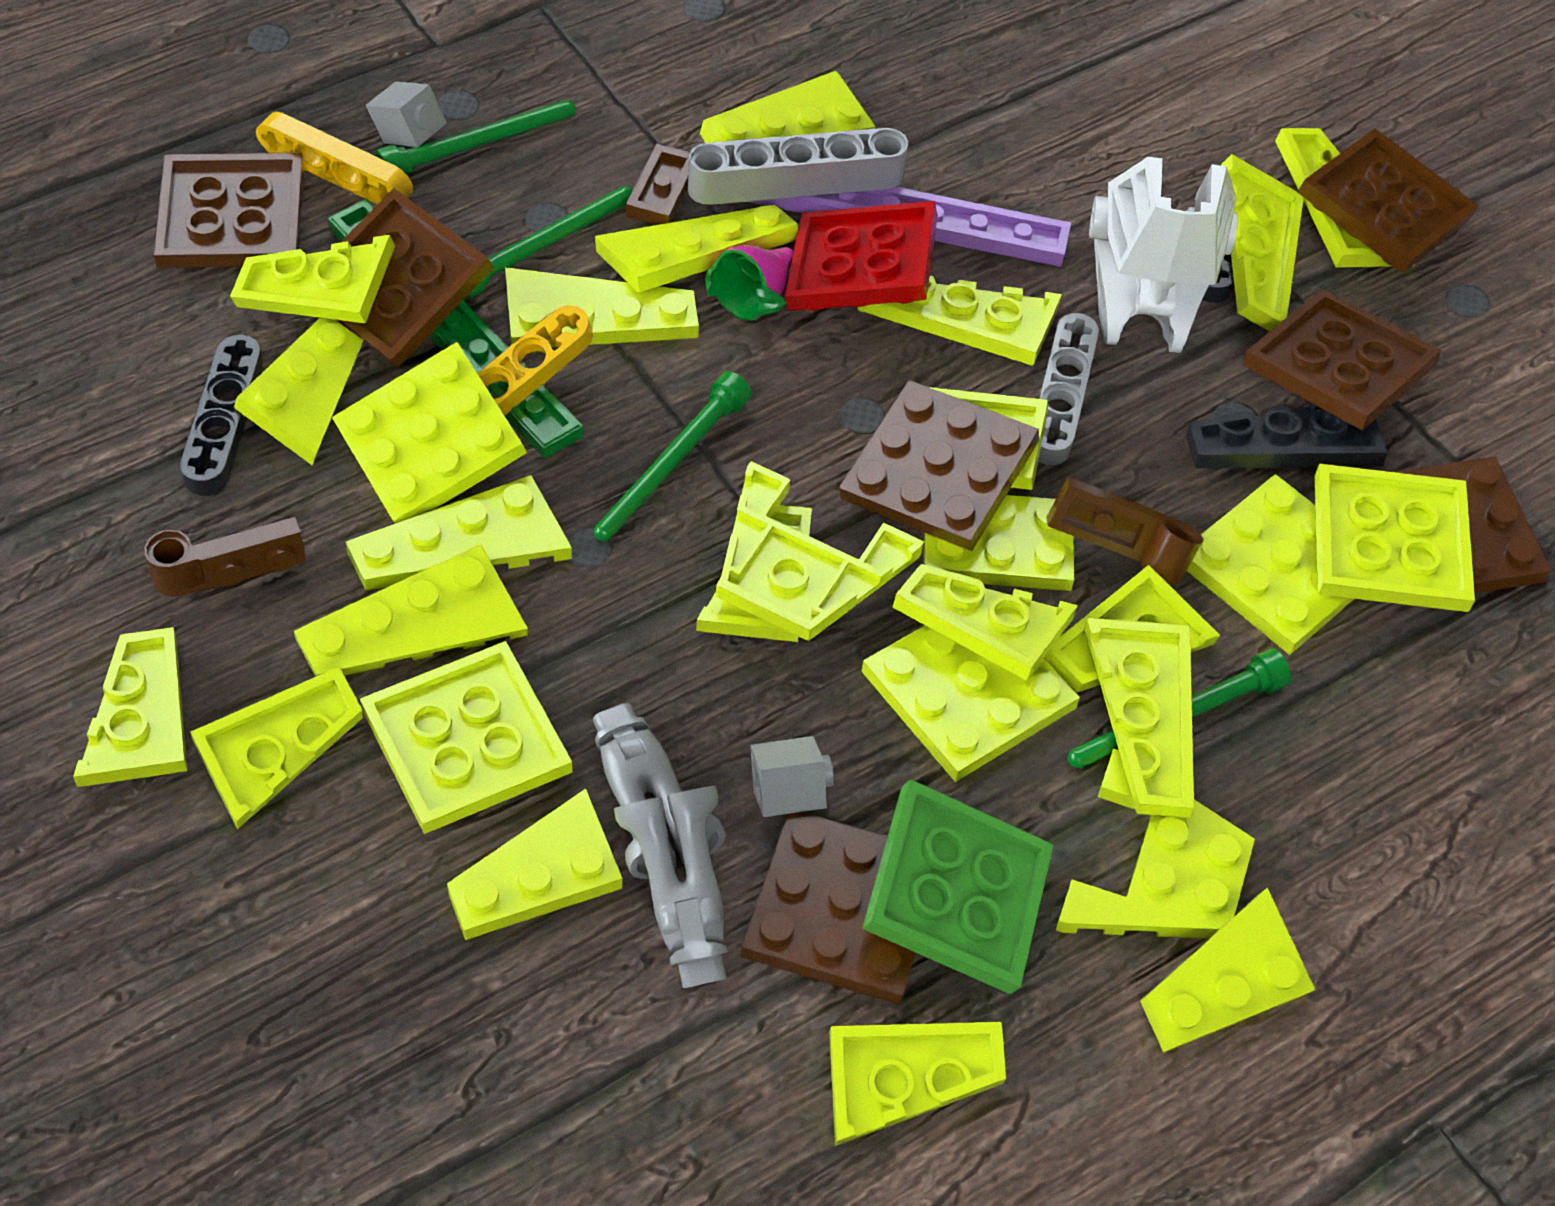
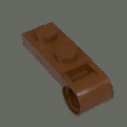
M1067 477L1046 517L1048 527L1138 560L1143 569L1149 565L1168 584L1172 585L1181 582L1204 541L1202 535L1195 528L1183 521L1071 477Z
M295 517L193 546L189 537L183 532L172 529L162 530L152 535L144 547L146 561L155 589L159 593L171 597L185 595L206 588L210 590L220 586H232L248 578L272 571H284L293 565L306 562L301 531Z

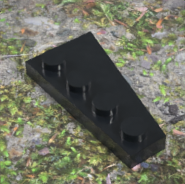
M1310 403L1308 407L1292 410L1289 409L1287 404L1269 407L1265 415L1252 417L1247 412H1240L1189 422L1186 435L1195 469L1318 467L1319 464L1343 467L1384 466L1388 453L1376 419L1364 430H1361L1313 403Z

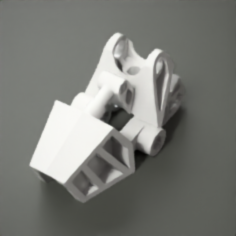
M1147 157L1108 182V197L1095 196L1089 237L1094 238L1099 319L1105 344L1117 345L1120 333L1129 318L1138 314L1152 316L1162 327L1163 337L1168 342L1169 352L1181 353L1208 286L1216 284L1224 255L1232 253L1237 230V213L1234 212L1237 197L1227 166L1211 165L1196 193L1195 208L1189 207L1187 211L1171 209V198L1161 197L1162 158Z

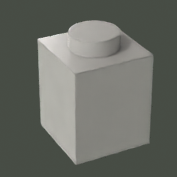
M395 81L365 105L385 144L419 147L447 124L429 84Z
M813 736L750 745L753 792L763 817L827 808L826 787L834 785L833 767L830 756L828 754L821 755Z

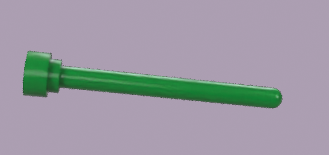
M565 100L408 150L403 146L397 148L395 145L375 150V156L395 165L405 174L412 172V167L570 118L575 114L576 106L572 101Z
M622 186L488 257L494 269L464 300L467 301L484 292L485 285L490 282V277L505 270V267L509 268L625 206L633 189L630 186Z
M725 371L711 385V393L708 396L709 403L595 526L594 536L598 541H609L723 415L737 413L752 398V391L748 383L741 376L731 371Z
M1274 648L1253 656L1250 664L1245 666L1244 672L1192 695V718L1252 690L1257 693L1264 691L1271 694L1290 685L1291 672L1287 661ZM1114 731L1072 749L1067 756L1070 766L1077 769L1083 768L1111 755L1113 748L1119 750Z

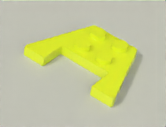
M751 461L747 466L745 483L739 499L736 521L730 537L720 579L718 598L800 638L810 641L919 559L922 554L924 541L885 523L882 524L860 559H856L771 519L789 492L790 479Z
M1113 748L1098 797L1135 809L1119 750ZM1195 799L1191 818L1150 815L1127 896L1124 897L1072 879L1056 931L1077 933L1078 928L1103 929L1104 935H1124L1125 930L1156 931L1157 937L1210 939L1235 916L1255 839Z

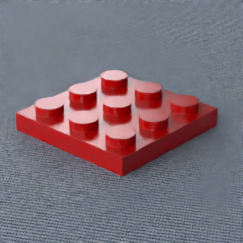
M935 201L801 213L785 293L788 311H817L822 308L864 307L872 304L897 302L906 304L913 301L927 300L938 218Z

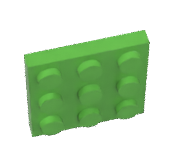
M910 779L900 791L862 929L1011 995L1021 987L1054 845Z

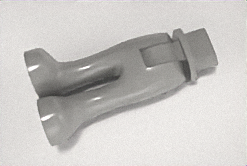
M624 703L599 712L593 718V723L598 732L595 744L601 752V760L606 778L619 805L623 806L646 800V793H652L655 798L662 797L665 819L673 837L675 848L684 865L679 839L667 800V795L682 792L665 750L654 734L648 729L646 720L643 717L636 716L631 704ZM712 814L708 816L706 823L710 855L723 844L726 837L720 820ZM631 833L633 841L625 851L626 865L633 877L649 879L641 847L635 835ZM669 841L674 868H676V855Z
M716 786L667 795L670 813L675 824L685 865L686 880L683 883L678 880L672 861L662 797L642 800L614 808L615 818L619 826L634 834L641 847L649 876L658 927L665 945L670 953H673L670 957V964H678L683 988L727 979L722 954L727 953L728 950L726 945L720 943L724 941L725 934L723 904L711 862L706 833L707 818L718 805Z

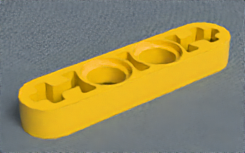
M272 112L256 128L259 142L269 153H302L305 171L375 204H378L393 188L407 198L413 193L411 180L400 168L284 113Z
M571 305L556 309L477 373L486 388L498 381L509 384L508 391L503 396L494 399L504 416L591 344L593 329L587 314L581 308ZM569 326L572 329L578 328V331L571 334L568 331L562 332V329ZM548 339L551 340L553 346L557 344L558 349L554 351L551 345L549 344ZM538 351L546 354L544 362L536 368L530 369L521 366L523 358L531 352Z

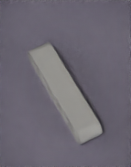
M878 128L703 143L694 147L689 153L688 193L696 202L712 205L891 189L900 185L904 179L908 140L898 130Z

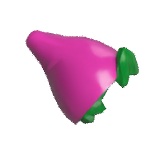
M749 245L730 247L720 254L714 265L707 271L705 285L708 296H715L721 305L739 320L756 321L762 315L777 312L786 304L782 295L788 282V270L792 263L794 251L787 247L774 250H766L762 247Z

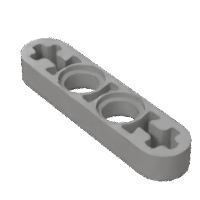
M1072 313L1065 315L1057 325L1040 399L1048 400V402L1054 399H1062L1067 401L1072 406V409L1059 412L1052 409L1048 404V416L1038 462L1046 465L1061 464L1071 454L1099 335V327L1096 322L1084 314ZM1072 334L1081 335L1078 349L1069 347ZM1064 364L1072 365L1080 371V374L1069 377L1062 375L1056 368ZM1050 427L1059 429L1056 445L1046 443Z

